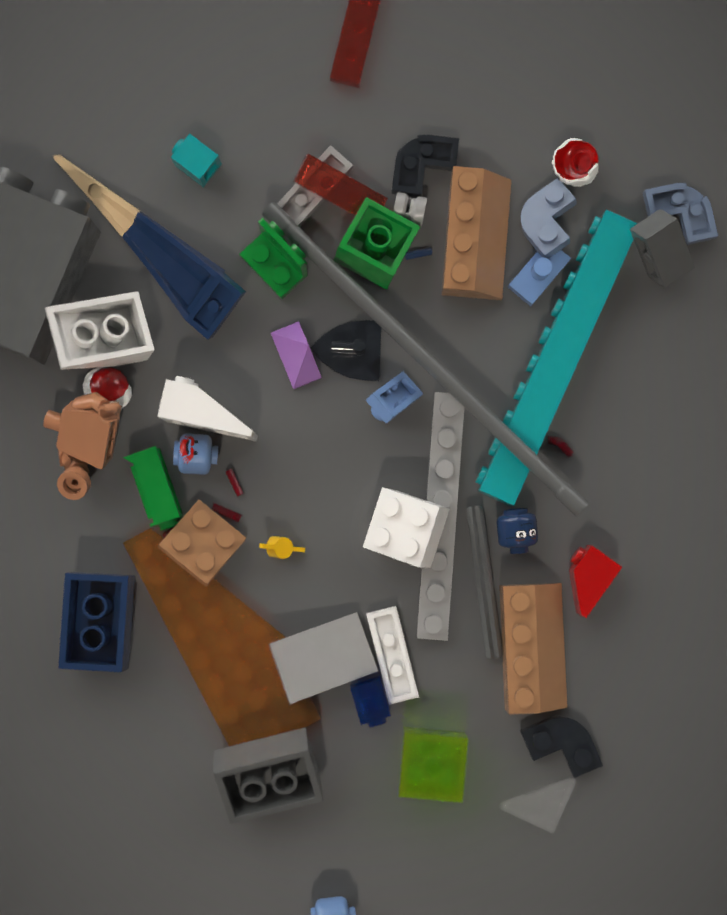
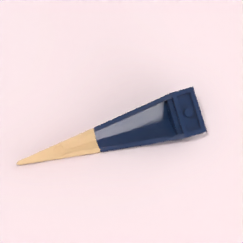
M53 155L54 160L95 204L142 261L183 318L207 340L213 338L246 291L225 274L223 268L61 155Z

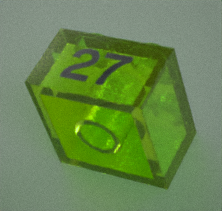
M403 727L398 782L399 797L463 803L468 747L466 733Z

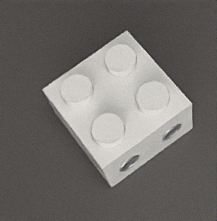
M382 487L363 547L419 568H431L450 509L400 491Z

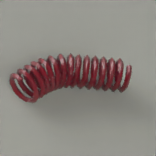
M548 435V444L558 446L568 458L573 456L572 453L574 451L569 448L568 444L566 445L563 439L560 441L561 438L558 439L556 436Z

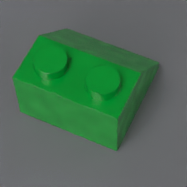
M366 197L341 240L334 261L387 290L421 226Z

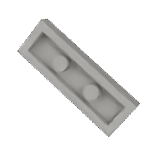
M330 145L277 204L295 221L298 227H301L352 171L353 164Z

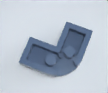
M556 178L532 195L526 201L521 211V225L525 237L538 253L547 259L570 244V237L555 219L576 205V198L559 178Z
M674 183L646 189L642 193L648 216L660 209L674 217L679 216L687 245L718 237L708 197H703L696 189L686 186L687 183Z

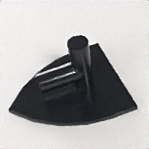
M374 320L351 321L336 326L323 334L310 347L320 361L336 373L351 379L379 381L382 328Z

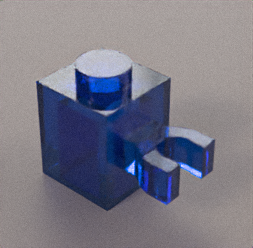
M380 676L351 684L350 690L360 724L368 723V727H375L386 723V717H390L391 712Z

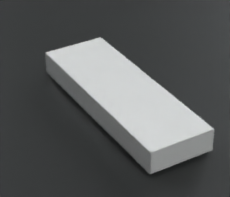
M393 606L366 613L389 705L418 698L419 695L397 607Z

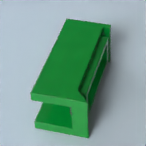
M154 446L123 457L134 464V466L130 467L148 520H153L154 522L149 524L150 527L159 526L160 531L175 527L178 523L177 519L183 518L184 515L161 449Z

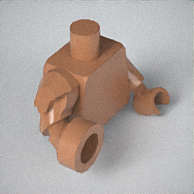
M97 392L76 397L63 408L62 413L48 410L44 418V428L59 432L56 446L58 448L60 466H64L65 470L57 479V487L59 492L67 499L79 500L90 489L91 479L87 467L88 464L98 469H103L113 458L122 406L118 402L111 403Z

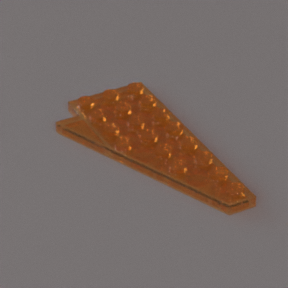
M149 528L123 542L229 746L305 728L321 719L311 697L292 704L288 702L268 645L287 638L284 634L216 579L213 578L207 587L200 583L158 548L164 537L153 528Z

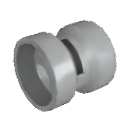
M397 192L393 212L422 227L427 198L421 196L410 198L406 193ZM407 207H410L409 213H406Z

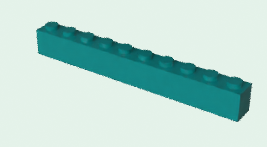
M607 209L600 218L595 216L588 230V233L592 235L588 245L583 243L575 259L580 262L576 273L570 271L563 286L568 291L563 300H557L551 312V316L555 317L551 328L547 326L544 328L538 341L539 344L543 345L538 356L532 355L525 370L530 373L526 384L520 382L513 397V399L517 400L513 412L507 410L502 421L535 454L538 453L634 240L630 229L638 223ZM495 438L488 452V455L492 456L488 468L482 466L475 483L480 484L477 491L508 506H514L530 470Z

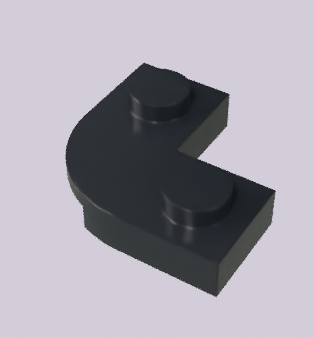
M418 135L417 138L406 143L396 156L391 194L401 192L406 193L408 196L422 197L425 168L452 171L453 166H456L459 138Z
M553 716L520 730L533 761L562 750L574 778L603 766L590 734L583 725L574 719Z

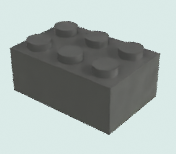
M306 727L214 750L213 774L230 824L323 801L321 777Z

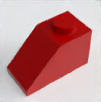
M586 545L584 548L580 546L570 558V562L573 564L569 568L575 611L584 618H587L622 569V566L593 545Z

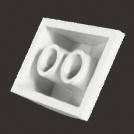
M138 291L45 308L61 370L121 366L146 361L154 352L153 342Z
M176 376L175 381L166 379L157 417L168 423L257 441V434L201 390L198 384L194 383V380Z

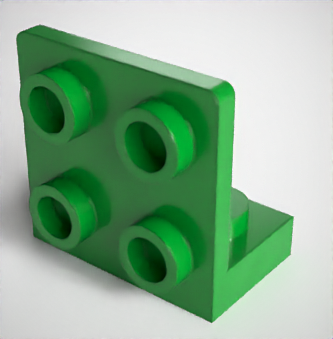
M261 218L258 221L261 234L239 255L282 300L308 276L306 255L296 244L293 243L289 246L286 243L287 241L283 237L285 235L275 222L271 221L268 224Z

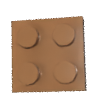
M198 500L162 540L158 548L207 587L246 541V537L201 500Z

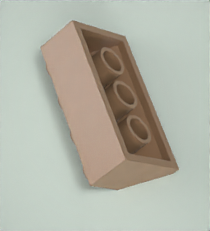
M453 166L450 180L441 295L502 300L511 179L483 168Z
M562 584L499 585L505 710L508 714H528L567 708Z

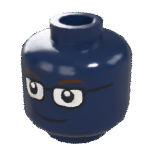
M528 508L503 510L504 515L499 516L496 521L499 545L504 548H510V554L529 552L528 546H533L538 542L536 516L533 513H528Z

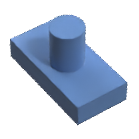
M562 250L549 259L542 257L537 251L508 285V288L529 306H532L571 258Z
M402 371L373 392L366 399V402L371 406L372 415L377 420L384 421L387 424L423 395V392Z

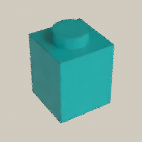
M190 133L185 139H180L172 149L173 155L171 159L174 165L203 188L222 165L219 155Z

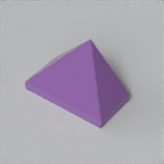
M299 321L271 332L293 389L322 378Z

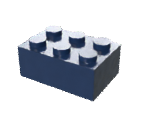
M84 572L65 573L58 669L123 672L129 669L135 575Z

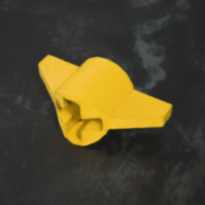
M271 536L267 544H259V548L267 549L268 556L273 558L286 559L293 551L305 552V548L294 547L292 541L286 537Z

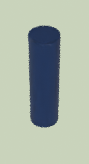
M432 248L407 252L405 259L410 260L433 255Z

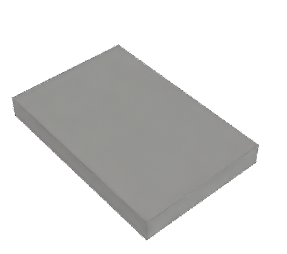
M357 612L268 644L289 704L378 671Z

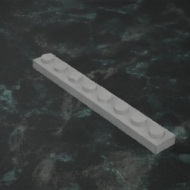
M434 392L426 501L436 503L450 510L431 568H421L416 638L448 641L464 406L450 393Z

